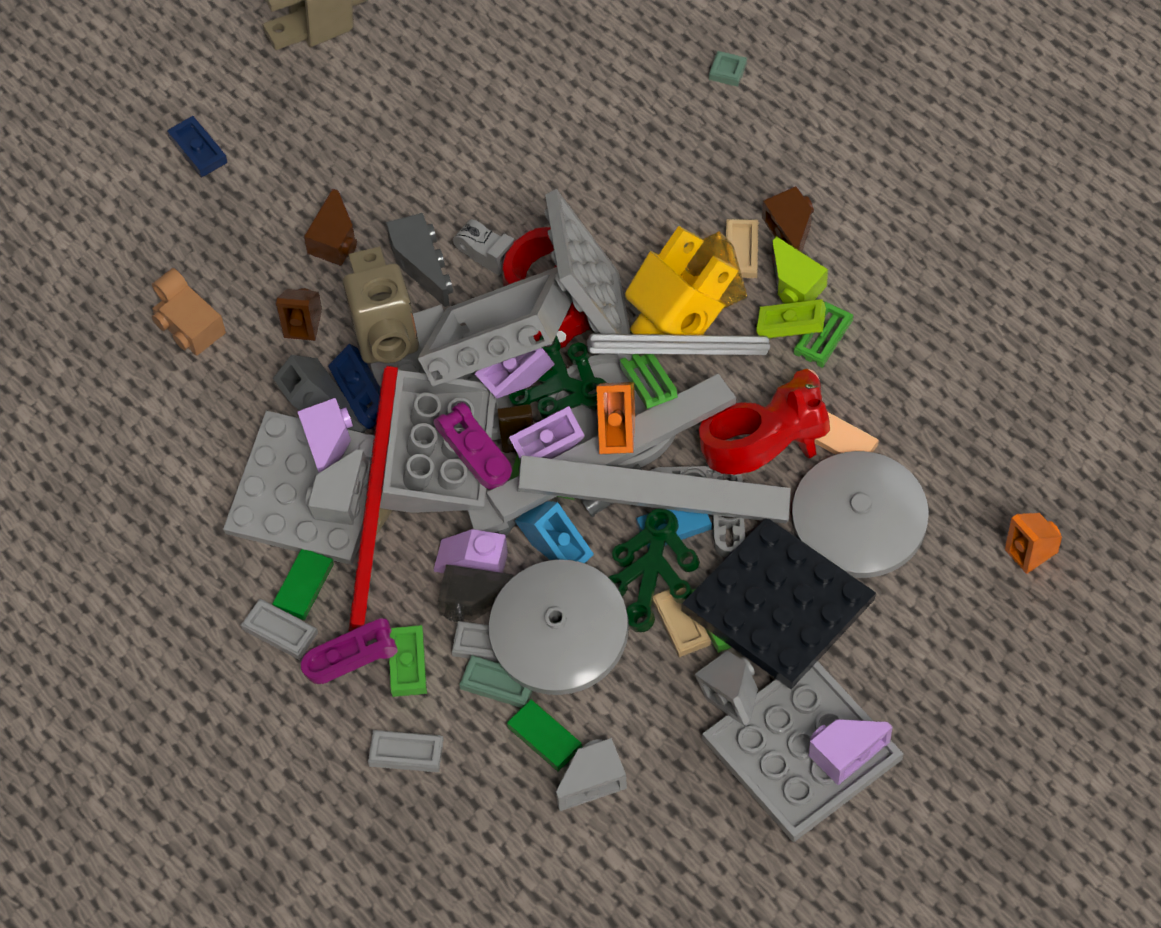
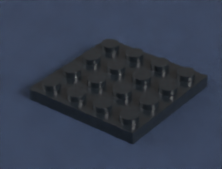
M764 519L682 603L681 611L785 686L792 689L875 600L876 592L772 520Z

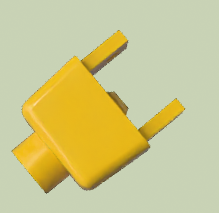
M678 226L659 254L653 251L648 253L626 289V299L640 311V314L631 325L630 331L633 334L703 335L726 306L720 300V297L734 279L738 270L734 266L712 256L701 274L693 276L685 268L704 240Z

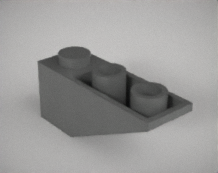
M423 213L386 222L388 238L396 264L444 307L450 306L448 294L453 293V287L449 274L443 275L441 268L445 267L441 249H434L433 243L437 242L433 224H426Z
M291 355L273 377V380L288 401L299 411L336 398L340 409L347 408L353 426L347 429L361 433L367 430L358 421L348 400L318 358Z

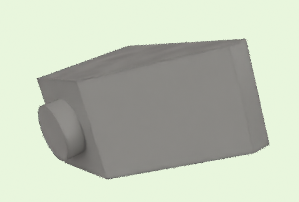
M356 449L316 475L314 485L309 486L306 493V506L309 507L314 519L348 525L354 524L368 468V461L363 450Z
M726 651L698 671L695 676L708 702L742 725L746 726L750 723L758 692L757 685L753 679L755 671L746 658H738L731 652Z
M612 738L604 741L601 739L592 740L586 743L583 748L577 750L556 791L559 811L627 789L626 773Z

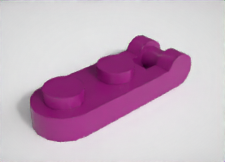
M464 402L455 405L452 408V412L448 415L442 414L433 420L437 431L482 486L492 490L509 481L512 473L510 462L475 420L469 407ZM460 423L465 430L458 434L454 426Z
M383 618L374 620L311 649L305 654L301 662L303 674L312 683L323 684L377 659L393 657L397 654L398 649L395 640L390 638L392 630L389 621ZM372 639H376V640H377V642H375V643H373V644H371V645H368V643H367L368 641H370V640H372Z

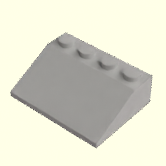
M398 370L380 508L410 513L484 509L486 488L478 482L437 431L433 422L438 416L451 413L452 408L458 403L464 402L469 407L475 420L492 439L496 397L482 382L456 378L433 387L424 373ZM460 423L454 426L458 434L465 430Z

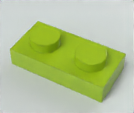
M819 299L760 307L756 330L758 336L776 338L823 332L826 312L824 301Z

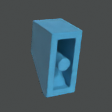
M547 501L523 513L515 520L531 545L549 560H573L585 563L594 555L558 502Z

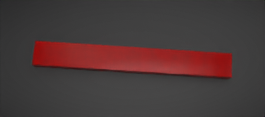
M386 366L381 380L348 631L357 629L365 624L398 367Z

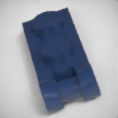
M348 344L328 367L358 421L367 429H372L376 425L381 387L367 363L362 360L359 349ZM372 401L373 404L368 408L367 405Z

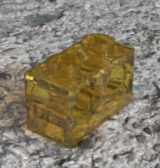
M720 231L702 239L704 242L686 266L688 271L693 276H699L712 256H715L738 270V273L720 297V300L726 304L724 308L747 298L734 245Z

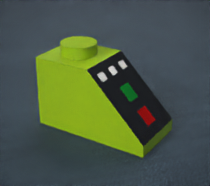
M775 237L773 239L772 264L777 294L782 302L787 304L815 300L827 287L828 269L780 238Z

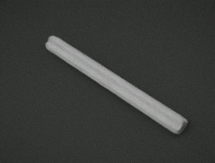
M590 334L589 339H587L588 351L598 354L766 355L768 350H770L769 338L767 336Z

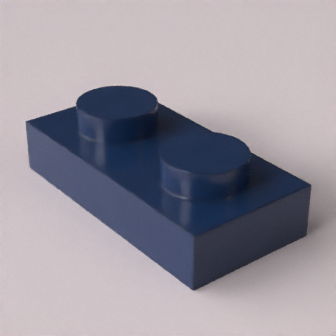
M194 116L167 130L169 139L201 178L228 163L226 154Z

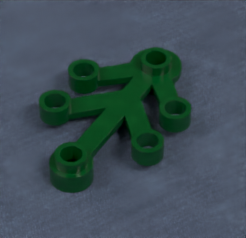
M556 335L553 341L555 343L552 346L542 347L555 364L552 366L553 371L548 370L537 380L543 382V384L528 390L525 388L509 394L513 407L529 405L540 400L538 410L545 419L568 406L572 409L583 405L591 410H597V392L594 394L588 393L596 390V386L600 383L607 382L602 378L594 377L588 361L590 357L585 344L580 342L574 343L569 347L568 355L571 362L577 365L582 381L569 377L559 351L561 344ZM579 351H583V352H584V353H583L581 356H579V357H575V356H574V354H575L576 352H579ZM563 390L573 393L557 401L553 397H548ZM518 396H525L521 401H515ZM547 406H554L552 410L544 411Z
M666 509L651 511L646 518L645 529L625 544H618L612 551V557L617 565L627 567L619 574L608 577L614 584L621 583V586L618 588L621 596L626 594L628 584L643 574L638 600L626 609L629 627L639 633L648 631L655 621L651 605L658 573L670 587V594L677 603L682 604L693 593L689 583L681 580L664 558L665 542L677 555V563L684 572L695 571L700 563L695 551L688 549L676 534L679 527L677 517L673 512ZM661 524H667L665 528L657 530ZM650 543L648 553L633 563L635 559L634 553ZM622 552H628L625 558H618ZM687 557H693L689 564H683ZM686 588L684 594L676 595L679 589ZM640 617H647L645 621L637 624V620Z

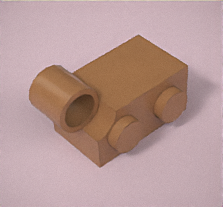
M171 268L152 283L153 290L162 300L152 308L154 312L152 319L162 331L168 329L173 334L174 341L182 350L188 348L197 356L226 333L222 316L188 286L184 277L176 269Z

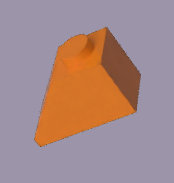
M634 382L600 383L596 386L599 454L634 453Z
M1040 513L1016 514L1011 518L1005 551L1028 574L1058 553L1062 536L1058 527L1052 521H1047Z

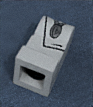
M472 219L453 237V243L459 251L498 276L502 273L505 255L515 242L514 238L505 233L499 236L488 230L479 221Z

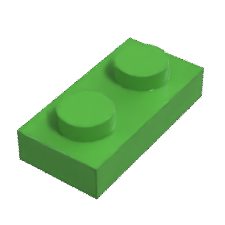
M422 625L391 628L390 638L395 640L398 649L397 654L389 658L392 697L427 694L424 631Z

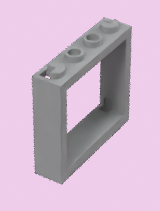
M557 267L446 308L418 357L432 386L434 387L552 344L572 303L571 294L568 290L562 291L556 281L555 273L558 272ZM465 322L468 328L463 330L460 325L461 323ZM540 331L544 339L536 342L533 335Z

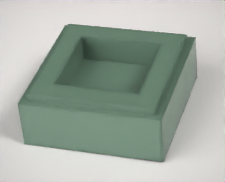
M717 51L709 72V80L738 87L747 65V58Z

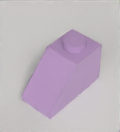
M542 348L483 368L474 374L496 398H500L530 387L555 364Z
M336 398L297 411L319 473L339 461L351 441L347 428L353 426L347 408L340 409Z
M568 406L509 438L519 458L524 455L552 459L572 449L585 435Z
M471 529L442 539L434 572L500 583L508 554L506 535Z
M836 719L828 727L822 725L810 737L809 757L837 785H840L890 743L893 727L888 722Z

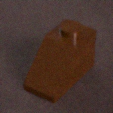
M797 186L763 200L762 219L774 237L780 238L802 252L811 228L812 213H814V208L809 197L803 196Z
M332 189L304 235L307 254L342 266L346 257H349L348 254L355 252L357 240L355 239L353 225L338 190Z
M306 288L298 290L286 289L276 300L283 337L316 341L322 312L319 292Z

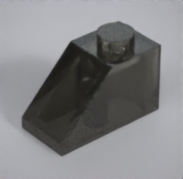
M446 564L437 600L440 615L453 622H462L464 619L474 621L492 610L498 594L514 575Z

